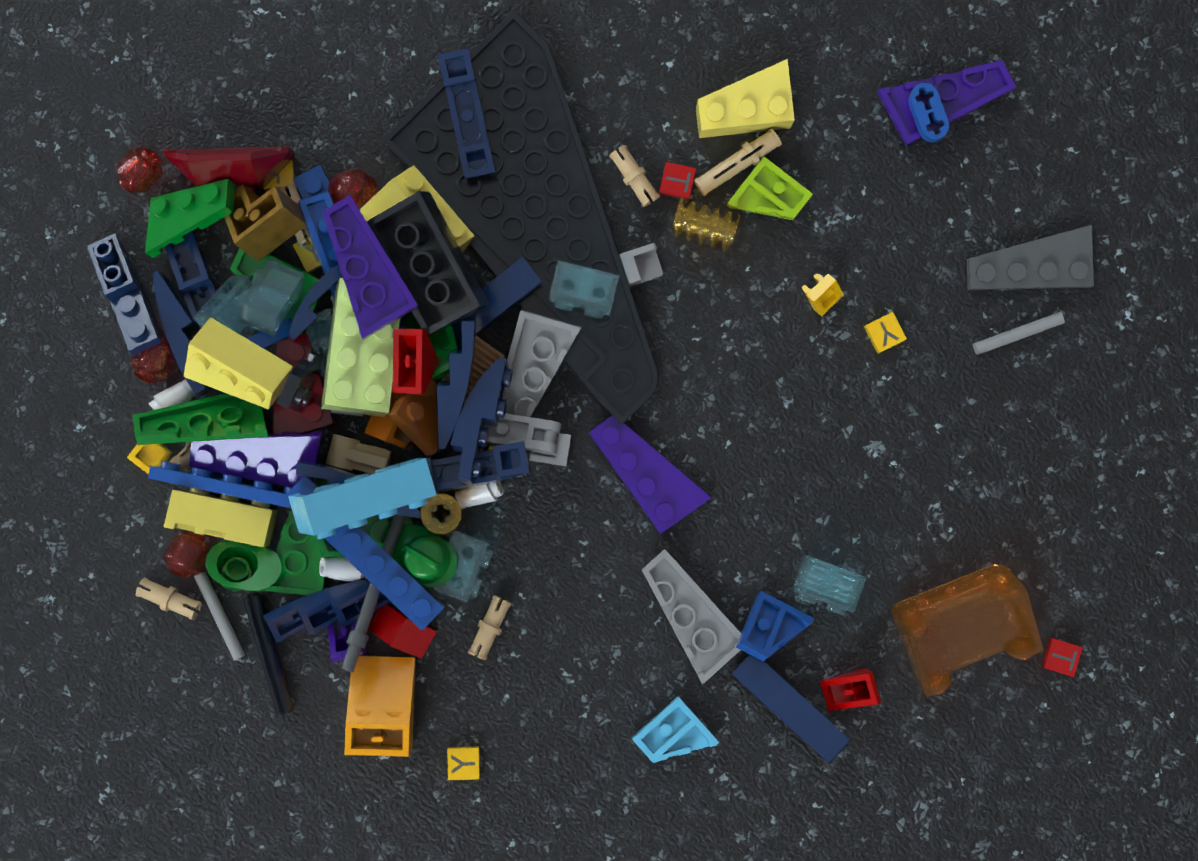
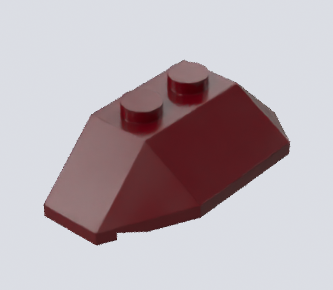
M289 146L164 150V156L195 186L229 179L235 184V189L244 184L256 194V190H264L295 159V152Z

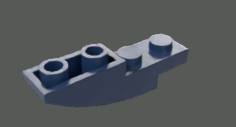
M114 233L87 246L102 289L112 304L129 352L135 356L162 343L155 325L157 320L118 236Z
M499 357L477 381L458 417L451 446L454 451L462 452L457 476L461 484L474 486L475 477L480 478L483 467V459L479 458L481 446L486 447L489 435V428H485V425L498 427L499 418L505 417L507 399H503L505 387L510 388L513 369H509L506 358Z

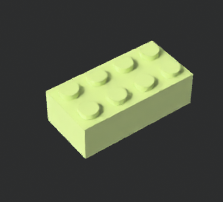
M339 278L336 284L321 409L385 417L389 413L393 383V329H399L400 318L363 340L343 278Z

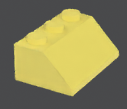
M414 165L391 179L360 209L363 217L368 221L416 192L426 191L430 192L462 253L474 237V234Z

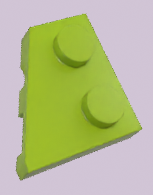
M763 157L727 203V206L733 209L794 220L813 194L766 157Z

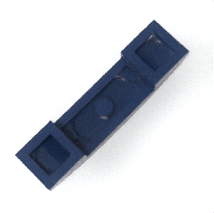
M469 49L439 54V64L450 107L464 178L469 179L496 173Z
M339 264L321 277L300 304L289 329L288 338L292 342L318 317L310 307L337 283L339 278L343 277Z
M520 441L493 446V449L480 451L479 458L483 459V467L480 478L475 477L474 486L498 482L530 473L525 442ZM461 455L435 460L426 458L436 492L474 487L461 484L457 478Z

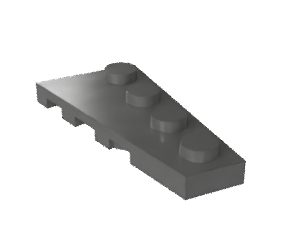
M1092 225L967 259L968 291L1091 288L1094 286Z

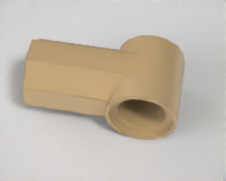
M333 434L325 464L350 471L356 469L375 474V470L389 466L392 452L376 446L361 444L359 440Z

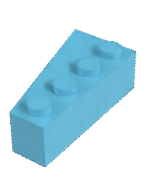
M415 458L375 470V474L372 475L367 473L344 480L345 483L340 485L339 483L320 486L313 490L314 493L309 495L296 493L288 496L299 533L317 535L318 539L337 534L336 528L347 524L349 529L368 524L367 518L379 515V519L398 514L397 508L409 505L410 509L427 505V498L437 494L426 458Z

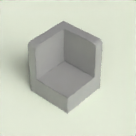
M655 243L619 254L629 287L663 276Z
M535 431L534 440L543 441L544 432ZM556 434L555 444L558 445L556 455H546L531 451L529 461L567 467L571 435Z

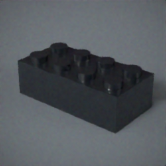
M418 191L367 221L418 304V307L412 310L421 329H425L428 336L439 333L489 305L483 290L430 192Z

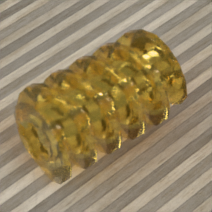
M680 198L672 227H674L675 237H680L685 230L688 241H691L698 234L699 244H703L709 237L712 248H715L718 242L722 241V249L727 251L733 242L740 215L735 222H732V213L729 211L723 218H720L719 208H715L711 215H708V205L704 204L698 212L696 211L695 201H691L688 207L684 208V198Z
M437 494L427 499L428 504L422 506L421 518L423 524L429 531L435 534L451 532L458 526L461 520L459 503L454 497L447 494ZM437 506H443L445 511H450V516L445 518V523H439L438 518H432V513L437 512Z

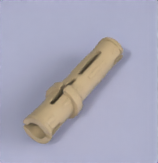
M771 128L751 143L745 142L742 144V149L720 162L699 178L694 179V182L702 195L706 196L707 193L731 179L751 164L757 165L760 162V158L776 147L781 146L782 143L776 132ZM759 146H762L760 150H758L745 160L741 161V158H743ZM732 164H735L733 168H731L718 178H713L714 176H716Z

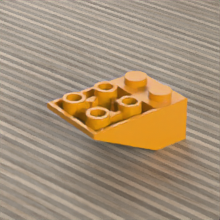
M358 657L354 672H351L345 727V755L409 757L412 753L416 657Z

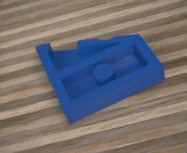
M760 591L755 598L736 648L764 662L807 628L814 618Z

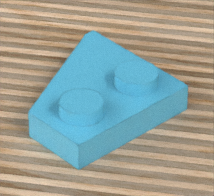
M679 696L632 737V740L653 763L666 760L672 756L688 754L691 751L705 747H713L719 743Z

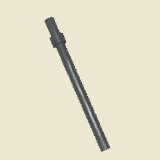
M394 515L389 525L382 549L391 557L393 556L406 516ZM371 582L355 629L350 631L346 642L349 644L341 667L345 671L354 672L360 651L365 649L369 638L366 633L380 595V591Z

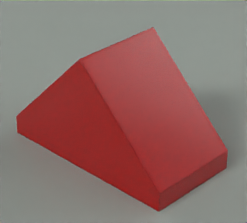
M393 329L392 393L424 394L439 363L425 329Z
M386 604L377 610L368 627V630L391 647L421 659L437 633V630L428 625L421 631L405 614L390 604Z
M867 668L820 681L828 711L881 703L873 672Z

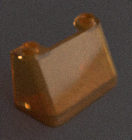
M999 564L985 567L897 603L891 610L916 677L926 697L946 691L952 682L949 672L1004 650L1011 657L1020 660L1028 659L1044 651L1027 589L1005 565Z

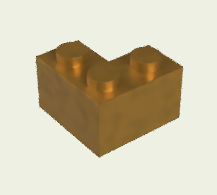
M242 184L235 189L233 212L225 216L234 244L258 262L306 226L299 205L276 186L259 197Z

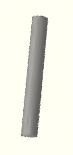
M1058 312L973 343V349L976 355L1064 324L1065 320L1062 313Z
M206 571L194 576L234 661L244 657L245 653Z

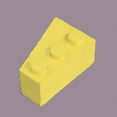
M788 59L698 99L696 115L699 138L768 131L771 128L773 130L790 129L795 119Z
M210 317L189 342L183 377L269 409L281 394L293 366Z
M191 487L190 491L172 490L164 523L165 528H179L193 531L195 534H206L224 538L225 540L260 547H270L278 510L270 509V504L251 500V504L239 502V497L221 494L220 497L208 495L209 491Z

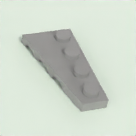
M525 310L520 311L507 358L509 369H513L510 388L505 387L503 399H507V414L532 416L582 327Z
M663 549L641 570L703 685L740 651V649L736 648L741 633L673 557Z

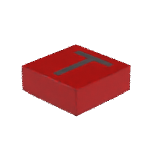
M666 162L659 194L689 200L696 168Z
M1050 637L1041 667L1074 677L1083 647Z

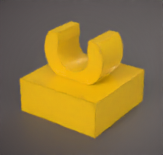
M815 274L814 278L818 284L813 289H809L806 285L802 289L813 310L823 316L844 294L837 280L827 274L823 278L822 275Z

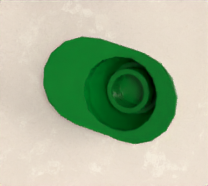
M408 525L401 529L392 558L420 585L430 588L446 584L454 576L457 568V555L454 548L447 541L424 527Z
M230 540L219 542L213 546L207 554L205 564L208 574L214 581L234 591H261L268 589L277 582L282 570L280 558L273 550Z

